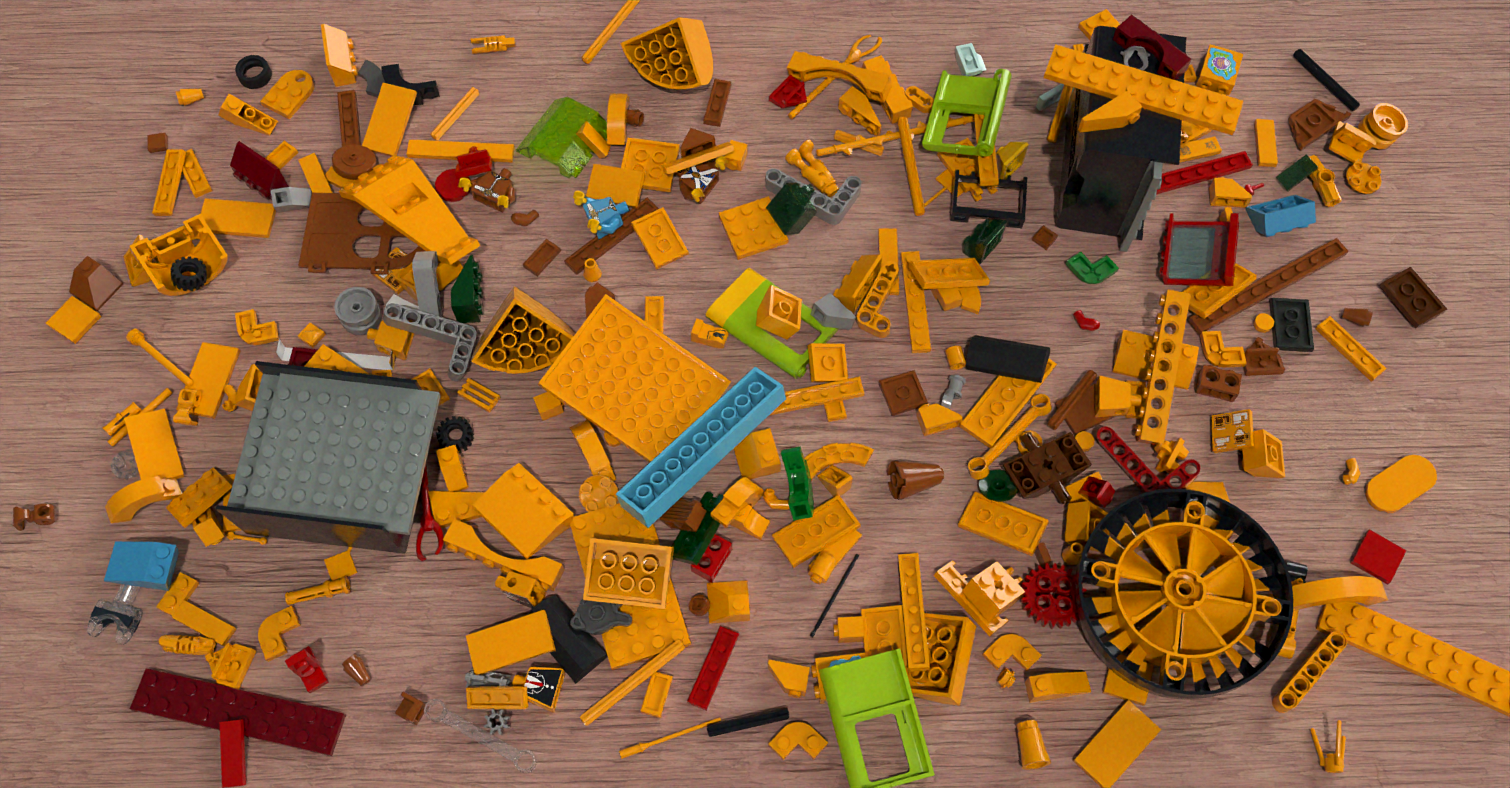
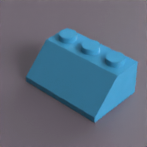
M1291 195L1246 207V212L1256 232L1267 237L1274 236L1278 232H1290L1293 228H1305L1309 224L1316 223L1315 201L1298 195Z

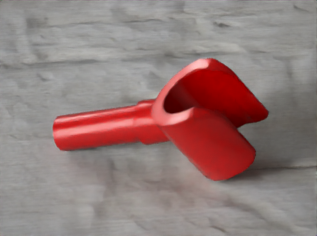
M1264 183L1253 186L1247 184L1245 190L1253 196L1254 190L1264 187Z

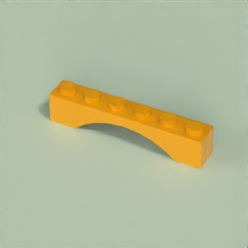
M794 51L787 66L788 74L798 80L806 82L822 77L844 79L858 86L869 99L885 102L892 87L891 76L884 72L879 73L868 68L840 63L837 60H828L821 56L809 55L806 52Z
M456 519L452 521L443 538L449 551L454 553L462 552L466 558L473 561L478 559L489 568L495 566L506 575L511 571L534 578L545 591L548 589L554 591L565 571L563 564L545 556L526 560L501 556L491 551L480 541L471 525Z

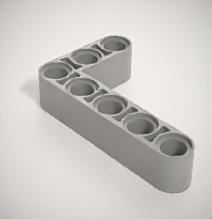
M772 168L766 172L765 187L770 192L823 221L836 225L842 221L859 197L861 180L857 176L848 177L831 199L784 172Z
M395 303L388 304L384 308L383 320L386 325L455 345L448 368V377L452 381H461L464 378L477 335L474 327ZM395 313L397 316L391 317L388 314ZM412 318L415 322H408L407 319ZM426 324H432L434 328H428ZM450 329L453 333L449 334L446 333L444 330ZM463 335H469L471 339H466ZM458 351H463L467 355L461 356L458 354ZM453 368H459L461 372H454Z

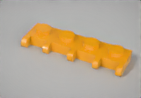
M952 560L934 574V577L990 637L1007 624L1009 620L1007 618L1002 620L997 616L989 622L962 592L968 584L966 581L968 576L966 574L961 576L954 568L956 563Z

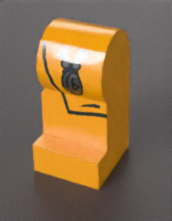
M696 318L691 331V341L722 349L729 333L723 328L714 327Z

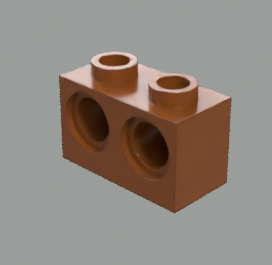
M1203 365L1198 373L1195 393L1234 402L1239 395L1242 374L1236 373L1233 370L1219 369L1212 365Z

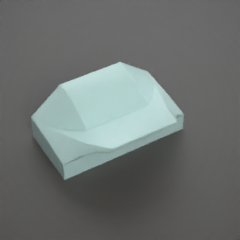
M972 43L956 46V61L962 76H974L986 70L981 55L975 52Z

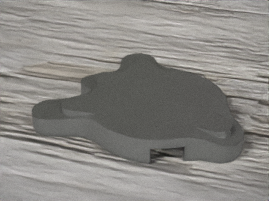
M582 599L570 623L574 630H582L589 634L598 635L608 632L615 626H630L632 624V617L629 614L618 611V608L623 604Z

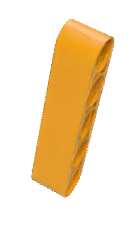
M1334 631L1323 638L1274 696L1272 705L1276 711L1287 713L1299 704L1346 647L1347 638L1342 632ZM1331 639L1335 640L1337 646L1332 644ZM1319 654L1325 657V661L1320 659ZM1307 668L1311 669L1313 676L1308 674ZM1294 683L1299 684L1301 691L1295 688ZM1282 697L1288 701V706L1282 702Z

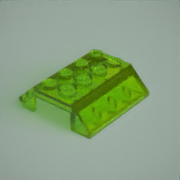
M569 97L556 99L521 142L516 152L530 159L537 155L559 166L561 175L567 178L571 176L577 178L583 170L582 166L585 167L593 157L591 153H595L576 133L584 122L587 121L606 139L607 122L597 111Z

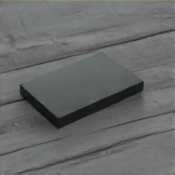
M1271 298L1269 303L1271 317L1274 319V326L1272 327L1274 348L1277 347L1281 351L1313 352L1314 342L1309 300Z

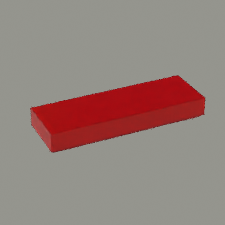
M244 720L219 722L222 788L246 785Z

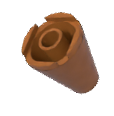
M895 460L891 461L887 468V476L891 475V482H888L890 493L894 499L898 500L939 485L944 479V471L937 464Z

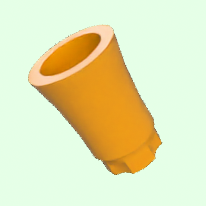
M1027 720L1018 723L1017 735L1020 745L1022 769L1031 770L1050 765L1052 762L1046 751L1037 721Z

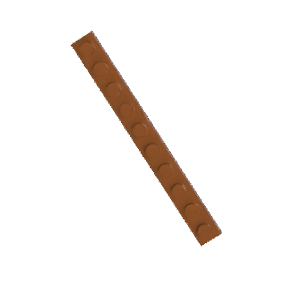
M1335 238L1250 284L1205 319L1195 314L1188 321L1200 335L1202 331H1208L1342 258L1349 251L1338 238Z

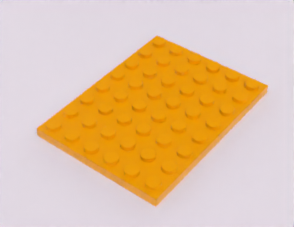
M605 294L539 381L538 386L650 463L720 399L731 381Z

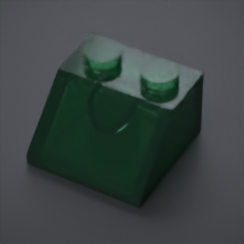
M986 219L983 224L979 223L974 230V234L967 236L964 240L963 253L970 258H975L981 264L1002 241L1007 221L1002 219Z

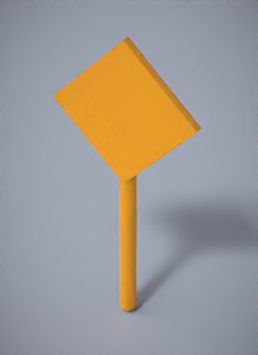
M348 547L347 551L324 559L331 581L342 579V576L345 575L349 577L357 573L350 555L353 547Z

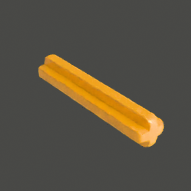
M836 130L834 134V139L843 143L856 141L857 137L841 130ZM876 144L859 147L878 156H881L884 151V146Z

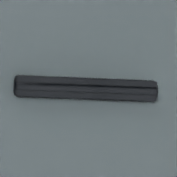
M787 707L709 724L707 725L708 736L713 737L789 719V711Z

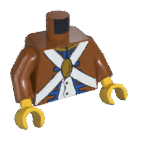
M720 156L716 161L703 162L675 172L674 174L680 177L679 187L683 197L686 200H695V202L702 204L718 183V169L724 170L726 168L724 164L728 163L727 159L724 156Z

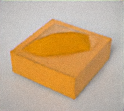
M309 323L298 334V338L314 348L326 334L312 323Z

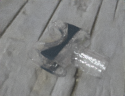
M121 584L113 601L105 598L99 599L88 623V635L98 637L107 626L116 623V643L120 645L127 644L137 630L143 615L141 608L132 606L141 587Z

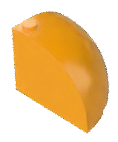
M678 17L620 43L627 59L647 80L669 89H692L704 86L712 79V52L702 20Z
M513 286L481 336L472 355L471 362L492 371L496 370L509 374L533 372L552 365L576 333L545 306Z

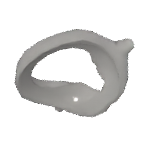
M1131 46L1125 51L1120 52L1123 55V65L1129 66L1128 60L1133 52L1137 50L1138 56L1143 63L1140 70L1144 71L1148 67V57L1150 54L1146 52L1144 47Z

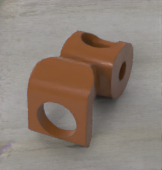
M37 504L34 505L33 511L14 507L13 526L17 530L22 531L24 530V520H27L29 523L34 521L38 525L53 524L55 522L54 505Z

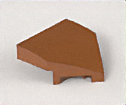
M1257 337L1251 347L1245 351L1247 363L1243 367L1245 376L1283 374L1285 368L1278 354L1279 348H1272L1263 343L1262 338Z

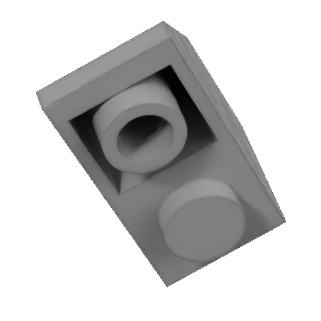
M296 187L271 190L273 207L277 212L309 208L312 196L311 189Z
M831 293L815 302L811 311V315L824 327L850 330L856 319L852 311L848 310Z

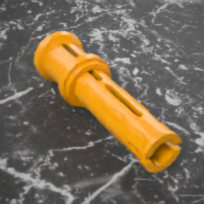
M346 575L342 576V579L334 581L325 580L321 585L286 592L285 600L287 605L324 596L333 598L336 594H349L351 592L350 582Z

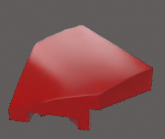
M789 75L773 91L768 101L780 108L807 102L804 81L801 82L792 75Z
M472 146L469 148V153L456 157L458 161L455 169L457 179L492 170V159L486 149L479 151L477 147Z

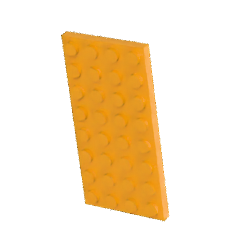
M620 503L616 504L613 508L604 507L575 516L570 523L585 578L590 538L660 545L654 524L647 528L624 510ZM671 578L665 609L623 604L618 608V611L629 614L632 617V624L628 627L615 626L608 632L601 634L612 670L655 657L677 639L685 647L691 645Z

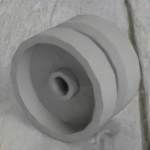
M364 287L348 288L340 293L335 301V313L342 326L349 333L354 335L367 334L369 328L376 329L381 322V308L372 292Z

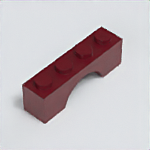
M1132 14L1116 28L1113 40L1123 48L1142 46L1145 50L1154 54L1159 63L1157 71L1159 75L1177 80L1187 71L1192 59Z

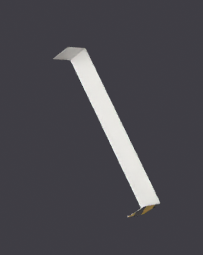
M279 339L276 353L282 361H289L293 348L285 347ZM393 350L390 357L337 352L360 368L394 370L396 356Z

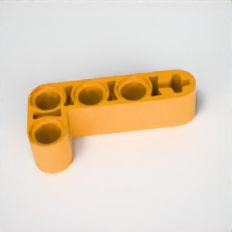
M893 261L884 263L857 313L858 327L879 338H885L890 334V320L879 313L898 279L899 267L897 263ZM883 285L886 289L879 290L877 287ZM871 301L878 302V305L871 306L869 305V303ZM862 317L870 318L868 322H862L860 319ZM883 324L887 328L884 330H880L877 327Z

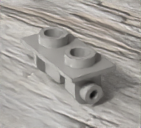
M470 668V672H467L465 675V681H467L465 689L468 686H509L511 675L489 672L479 676L475 675L474 670Z

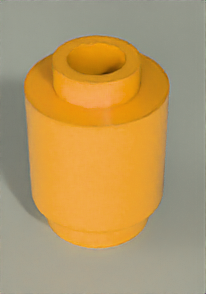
M827 553L817 556L808 572L811 576L810 580L819 585L826 583L835 568L836 560Z

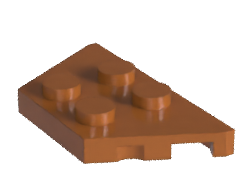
M1318 99L1312 100L1288 118L1298 148L1302 151L1334 129L1336 123L1339 121L1343 123L1349 119L1351 113L1348 111L1342 113L1335 110L1336 107L1333 105L1325 104Z

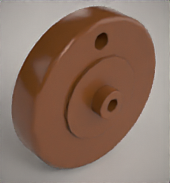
M361 145L343 146L332 155L334 171L347 179H358L359 175L373 171V167L376 166L375 154L370 149Z

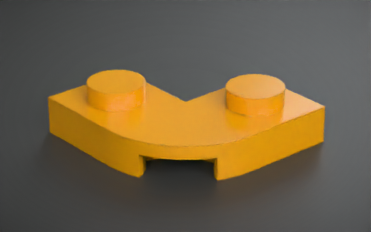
M254 309L235 313L237 332L247 344L261 345L279 341L275 321L257 324V316Z
M1221 331L1201 332L1200 338L1203 352L1211 364L1221 368L1244 367L1247 364L1243 347H1224Z
M293 606L270 615L259 627L258 640L265 660L268 662L288 653L281 635L301 626Z
M1007 634L997 639L982 656L996 670L1012 657L1027 671L1042 655L1023 637Z
M794 722L785 726L768 746L784 760L799 745L814 760L828 745V742L810 725L803 722Z

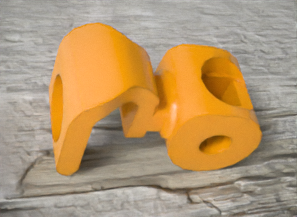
M183 388L180 391L178 404L182 405V408H179L178 412L173 416L174 423L198 425L197 421L191 420L189 413H193V408L198 407L201 402V392L199 390Z

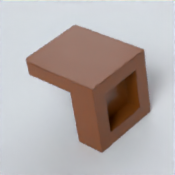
M402 692L401 696L404 699L395 714L417 726L428 707L422 701Z

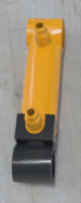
M1285 560L1292 586L1306 583L1307 565ZM1299 610L1293 611L1288 636L1277 656L1291 659L1295 653L1296 640L1294 638Z

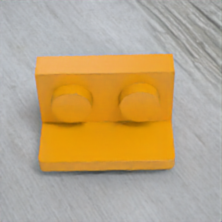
M1339 121L1336 123L1329 150L1352 163L1356 161L1361 162L1364 153L1375 146L1377 139L1348 123L1344 124Z

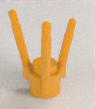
M1341 720L1337 721L1335 753L1326 754L1327 758H1324L1315 729H1310L1319 756L1320 766L1325 767V772L1328 773L1344 772L1346 737H1341Z

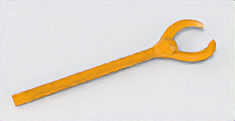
M871 35L859 38L852 45L849 55L843 63L852 64L858 62L862 56L876 50L881 45L882 38L878 37L877 43L862 53L857 49V46L862 40L871 37ZM827 77L807 96V102L798 104L788 114L789 118L793 119L804 107L836 78Z

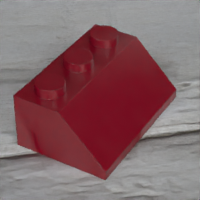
M237 142L230 163V167L234 172L233 176L237 180H243L250 189H256L263 198H269L270 200H272L271 190L289 187L276 165L242 142Z

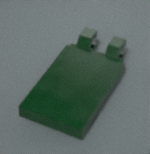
M710 492L704 494L700 503L707 512L696 532L680 530L671 546L674 547L673 560L698 565L720 526V523L712 518L710 513L721 502L723 495L719 494L717 498H714Z

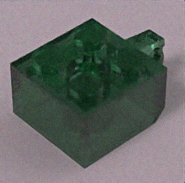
M797 182L786 183L767 205L766 209L785 235L799 234L817 213L816 208L809 199L815 191L811 184H805L800 187Z

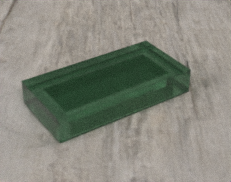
M1306 154L1279 174L1276 179L1287 191H1290L1318 170V166Z

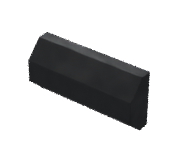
M975 335L972 337L968 348L966 370L1041 383L1049 359L1050 347Z
M553 595L541 601L529 614L541 610L546 611L556 651L550 652V654L576 684L608 656L589 633L582 630H574L571 627L570 621L574 615L557 595Z

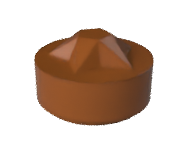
M696 595L689 602V610L695 616H704L710 609V602L703 595Z

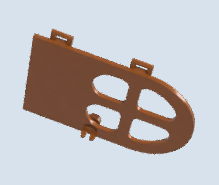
M312 193L298 266L299 268H308V273H325L326 268L371 269V274H388V270L407 267L413 262L416 252L425 250L418 246L414 251L405 256L389 258L391 239L393 237L406 236L386 222H383L381 226H363L359 224L358 216L365 207L356 201L341 197L340 193ZM362 236L381 237L379 252L374 258L357 256L353 250L354 242Z

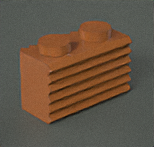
M680 498L660 517V520L671 529L696 532L707 511L697 500L692 499L691 502Z

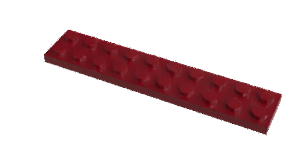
M147 668L144 671L130 706L132 711L219 731V722L243 719L245 737L331 757L346 714Z

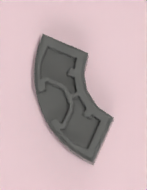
M365 60L358 74L367 81V94L378 97L382 83H385L382 71L374 63Z

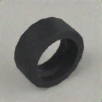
M259 55L246 56L236 64V76L246 88H261L271 79V69L267 61ZM252 67L263 68L261 73L255 77L244 76L246 71Z

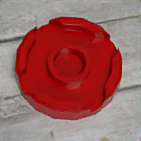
M448 169L442 172L435 181L437 194L443 200L449 202L462 200L465 195L467 196L470 193L471 189L465 192L464 187H458L461 178L457 179L455 169Z

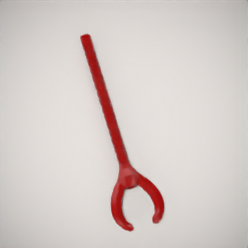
M426 464L420 486L423 515L416 539V554L421 561L426 560L421 552V540L424 531L434 530L437 535L438 548L435 555L440 553L444 542L443 531L431 515Z

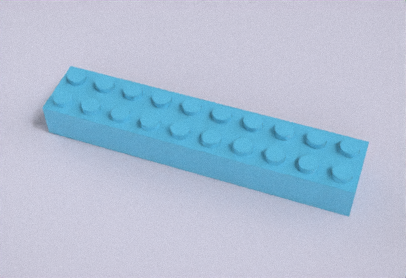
M754 367L616 493L621 507L649 528L786 400L783 385L757 367Z

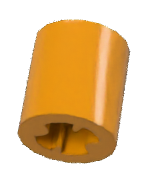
M952 346L946 349L945 353L951 370H959L966 366L961 346Z

